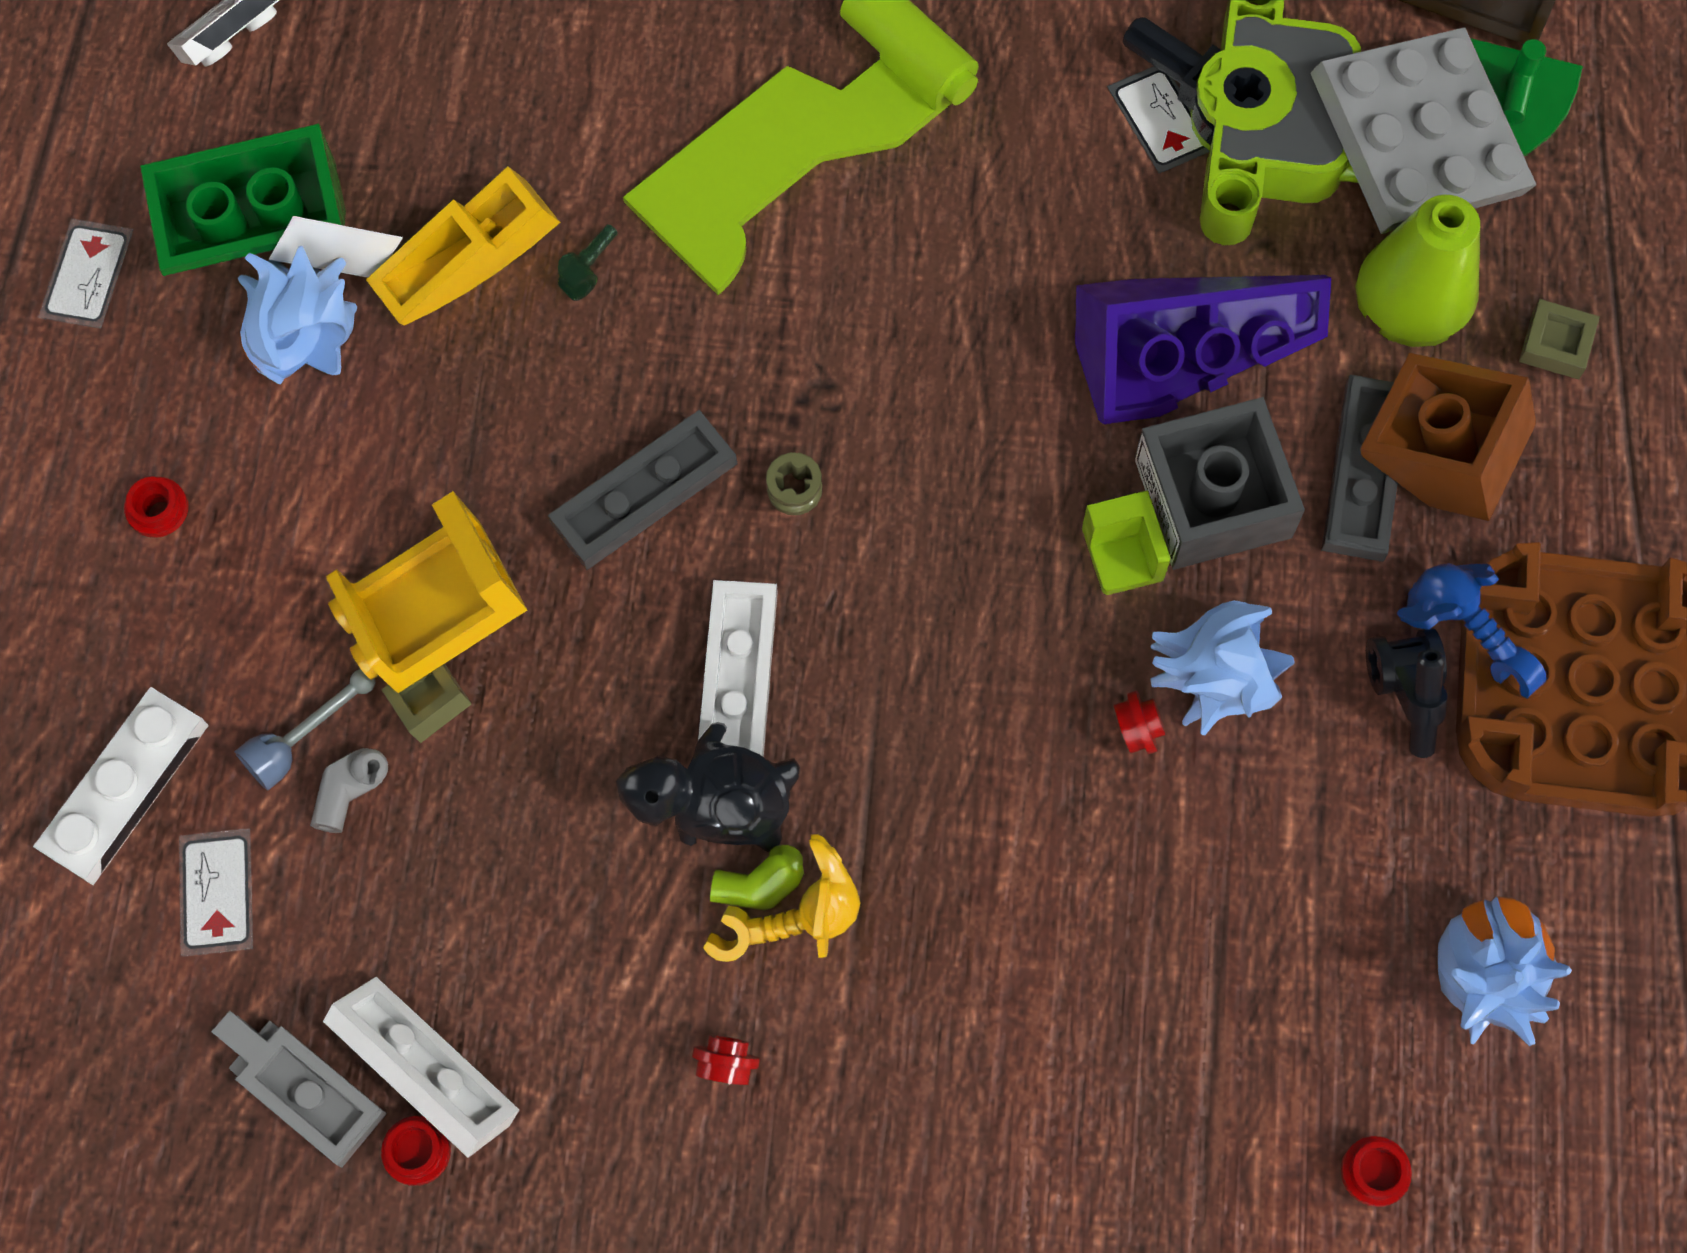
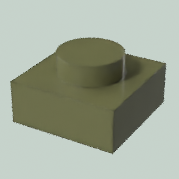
M1539 299L1531 316L1519 362L1579 380L1587 367L1600 316Z
M445 664L400 693H397L389 685L382 689V692L409 733L420 743L472 705Z

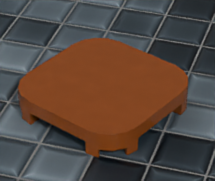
M1541 542L1516 544L1512 550L1491 559L1488 564L1493 568L1499 580L1491 586H1481V603L1479 607L1486 609L1489 613V618H1494L1498 623L1497 627H1501L1506 633L1505 637H1509L1515 646L1529 651L1539 660L1546 672L1547 679L1527 699L1521 696L1520 685L1512 674L1501 684L1496 682L1490 670V666L1494 661L1487 653L1488 649L1482 647L1480 644L1481 640H1477L1472 635L1473 631H1469L1464 626L1466 623L1461 620L1456 735L1459 755L1471 775L1493 793L1518 801L1647 817L1675 815L1687 809V562L1670 557L1663 566L1545 553L1541 552Z

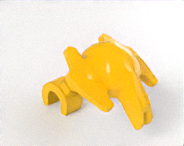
M811 834L809 843L822 875L803 894L799 910L794 908L786 911V914L784 912L775 914V917L769 915L765 916L764 919L762 917L751 919L739 907L728 905L721 918V922L733 928L738 938L733 941H726L711 932L703 946L707 954L718 961H734L744 955L749 945L766 943V940L773 942L778 941L779 938L786 939L791 937V934L796 936L802 934L803 930H806L808 934L817 940L818 958L827 957L829 939L847 931L856 921L860 908L858 891L835 848L831 847L823 836Z

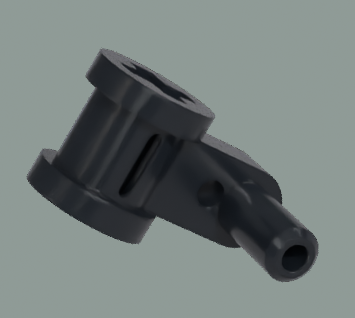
M1431 628L1430 630H1418L1416 637L1387 641L1384 636L1368 638L1366 642V665L1374 691L1377 695L1395 692L1407 719L1411 722L1410 753L1419 758L1432 756L1436 749L1438 725L1446 717L1448 698L1443 686L1447 676V664L1440 635L1436 629Z

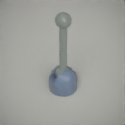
M361 669L356 670L350 677L349 685L283 738L273 733L260 734L250 738L234 751L236 756L258 783L267 791L270 790L291 769L293 760L291 747L355 695L371 692L375 687V678L371 680Z

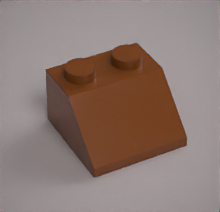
M1409 353L1360 448L1361 455L1429 507L1490 521L1536 425L1529 378Z

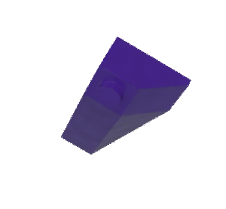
M1327 275L1148 278L1076 285L1075 345L1098 420L1103 424L1161 417L1177 409V402L1204 389L1211 393L1228 385L1227 378L1256 364L1265 367L1328 337L1331 277Z

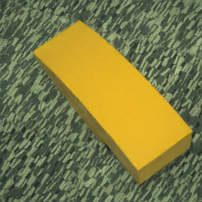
M507 166L465 206L453 199L372 273L366 281L398 323L405 326L436 311L480 285L529 250L561 222L528 181Z

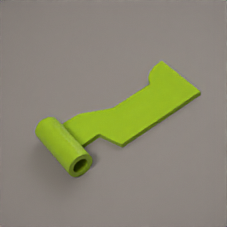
M844 0L840 10L842 19L880 53V59L842 90L786 66L623 197L624 203L717 295L723 292L733 281L744 262L746 238L742 226L816 165L824 161L896 148L906 142L949 105L953 104L956 106L963 103L975 90L978 83V78L976 77L978 62L910 0Z

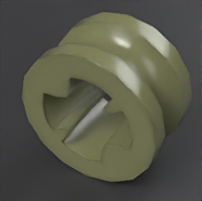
M790 452L779 456L769 466L766 475L767 494L771 504L778 511L787 515H801L817 506L822 497V474L818 464L811 457L802 453ZM791 473L797 480L807 477L808 479L804 480L805 492L797 495L792 488L781 491L779 488H784L783 477Z

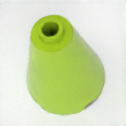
M1434 196L1424 202L1381 241L1363 261L1355 286L1358 308L1365 318L1368 315L1381 328L1379 333L1389 341L1410 347L1436 346L1447 341L1449 336L1463 329L1472 318L1479 296L1480 218L1475 208L1458 196Z

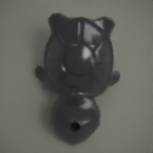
M716 722L712 723L698 740L688 769L675 759L657 755L654 758L627 767L616 780L620 800L639 822L656 827L663 821L675 816V825L680 840L684 844L692 846L697 843L698 838L718 844H754L770 852L774 847L780 845L782 841L781 825L789 812L790 790L799 779L800 767L794 758L773 763L760 754L744 747L722 743L721 740L727 727L724 723Z

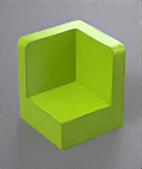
M1148 490L1087 505L1082 531L1103 594L1111 595L1164 581L1170 563V555Z

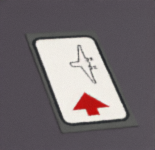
M1153 66L1107 86L1159 174L1209 152L1207 148L1201 145L1192 130L1191 108L1177 100L1180 89L1176 82L1157 67Z

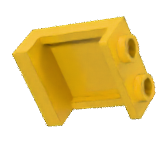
M454 491L432 504L443 525L435 533L357 583L349 582L337 569L326 576L336 597L328 602L330 610L341 627L348 634L353 633L357 641L355 645L350 647L351 654L356 663L369 679L372 680L379 675L397 693L405 690L527 611L523 600L481 523Z

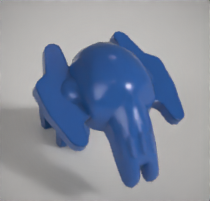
M1446 563L1425 570L1408 593L1407 607L1398 610L1397 615L1400 620L1413 627L1430 630L1443 620H1463L1466 623L1464 626L1469 631H1473L1472 635L1477 640H1481L1480 644L1482 647L1488 649L1487 653L1494 661L1490 666L1494 680L1501 684L1512 674L1520 685L1521 696L1526 699L1529 698L1545 683L1547 679L1546 672L1534 655L1522 647L1515 646L1509 637H1505L1506 633L1501 627H1497L1498 623L1494 618H1489V613L1486 609L1479 607L1481 603V586H1491L1499 580L1490 564L1455 566Z

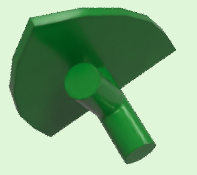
M1470 38L1522 154L1527 156L1547 141L1567 117L1578 90L1583 66L1545 57L1546 47L1541 41L1536 39L1526 41L1521 50Z

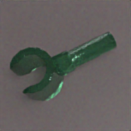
M607 224L578 255L574 252L567 253L559 260L557 266L559 274L558 286L573 301H579L586 297L597 284L598 277L590 266L595 263L598 256L618 235L617 230L613 226Z

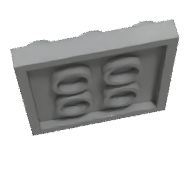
M1465 27L1321 61L1310 73L1381 234L1394 231L1424 202L1434 196H1458L1469 202L1474 208H1479L1523 196L1537 185Z

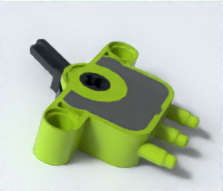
M1229 0L1224 19L1221 49L1213 44L1204 55H1201L1145 17L1136 18L1130 24L1123 37L1125 47L1181 84L1177 100L1191 108L1192 130L1201 145L1209 150L1201 204L1200 226L1207 238L1221 245H1235L1244 241L1250 235L1261 198L1298 203H1318L1329 198L1339 188L1341 181L1358 183L1310 73L1321 61L1361 52V46L1355 36L1343 27L1329 23L1283 18L1284 0ZM1220 204H1233L1241 210L1230 211L1223 208Z

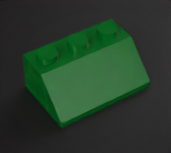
M320 124L140 165L159 268L163 276L246 257L248 253L258 254L274 250L293 216L345 226L346 209L336 163Z

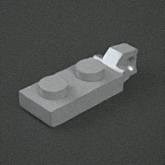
M229 1011L211 1031L239 1055L229 1067L237 1076L235 1080L341 1168L387 1114L282 1026H276L270 1020L258 1033L242 1018Z

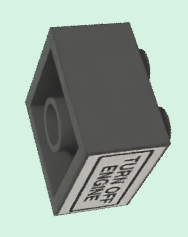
M1264 397L1142 428L1134 459L1145 491L1148 490L1170 555V563L1173 570L1293 538L1305 508Z

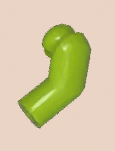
M778 845L770 851L769 857L749 875L716 869L711 885L710 902L757 910H768L775 907L799 886L804 875L802 854L793 846Z

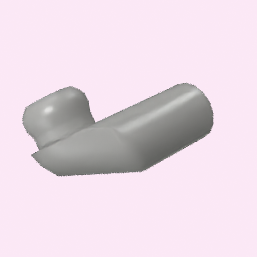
M362 748L326 767L322 775L310 826L325 832L342 833L349 802L376 788L388 773L386 757L376 749Z

